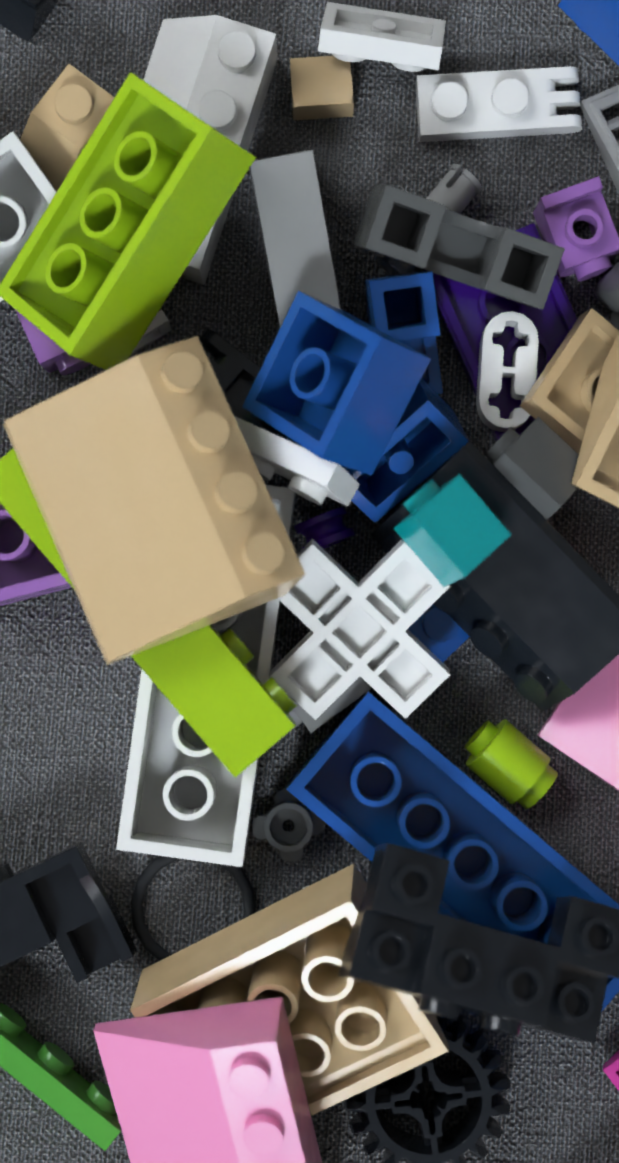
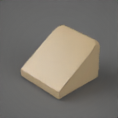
M334 56L290 58L293 120L353 117L354 96L350 62L339 60Z

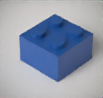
M298 291L242 407L321 459L372 476L431 358L350 313Z

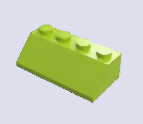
M130 72L0 284V297L65 352L75 358L104 370H108L128 360L256 157Z

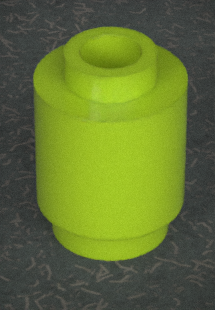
M507 719L502 720L496 726L487 720L476 730L464 747L471 753L466 761V766L509 804L518 802L526 810L534 806L546 794L558 776V772L549 765L551 758Z

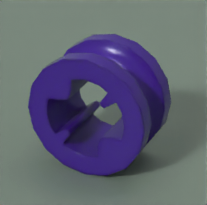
M344 506L327 511L294 526L296 534H302L306 538V545L313 539L323 549L355 536L353 528H348L343 523V517L347 514Z

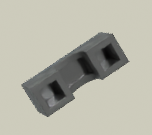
M373 185L354 246L425 271H432L434 274L526 306L544 309L565 248L507 227H499L469 218L446 209L447 206L389 185Z

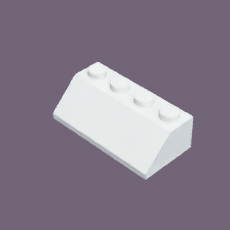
M219 15L163 19L143 81L248 151L278 60L276 33ZM234 193L181 275V278L205 285Z

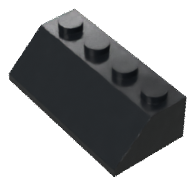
M469 441L415 489L371 533V536L383 547L384 552L387 554L402 539L393 528L410 514L403 506V503L431 479L441 487L459 474L464 478L510 532L511 536L466 577L450 584V587L433 604L438 609L446 612L469 635L476 649L485 656L490 657L514 682L518 692L529 701L534 702L543 712L575 694L619 655V595Z

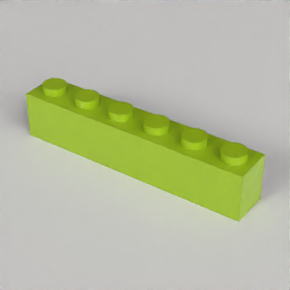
M12 448L0 459V504L74 589L14 448ZM211 624L131 656L235 778L296 726V722L289 713L297 705L273 677L264 684L261 683L246 665L255 656L230 627L220 635Z

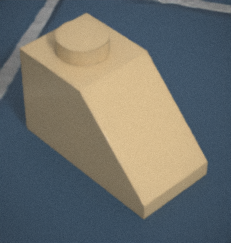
M71 64L65 67L32 110L20 139L57 191L115 98Z

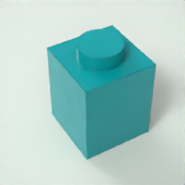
M460 474L441 487L433 479L423 485L403 503V506L410 514L393 528L443 587L466 577L511 536L510 532Z

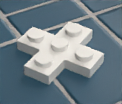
M312 539L297 554L306 575L285 596L277 598L310 631L270 671L269 678L273 677L285 692L316 720L344 691L361 677L406 719L450 676L449 668L408 630L450 585L443 587L403 539L359 582Z

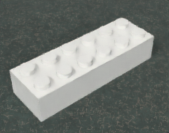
M265 485L290 539L296 493L289 488ZM278 599L212 624L220 635L230 627L255 656L246 665L262 684L270 679V671L272 670L281 605ZM141 670L116 850L243 867L246 857L259 758L235 778L143 670Z

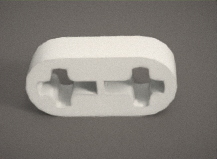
M514 311L500 313L491 319L482 333L479 348L477 413L486 426L499 432H506L510 427L515 430L522 426L530 416L523 408H515L510 413L509 419L500 418L498 407L489 406V398L497 397L501 391L502 377L511 378V398L521 400V403L536 382L539 344L537 329L532 320L524 314ZM506 326L514 328L516 338L525 339V346L518 347L513 354L512 367L503 366V346L493 344L492 337L501 336Z

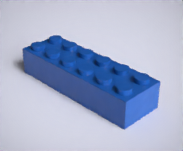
M368 691L354 703L287 783L286 789L371 862L373 861L376 845L391 843L450 860L439 914L547 944L557 897L574 896L619 909V904ZM608 978L602 1011L619 992V978Z

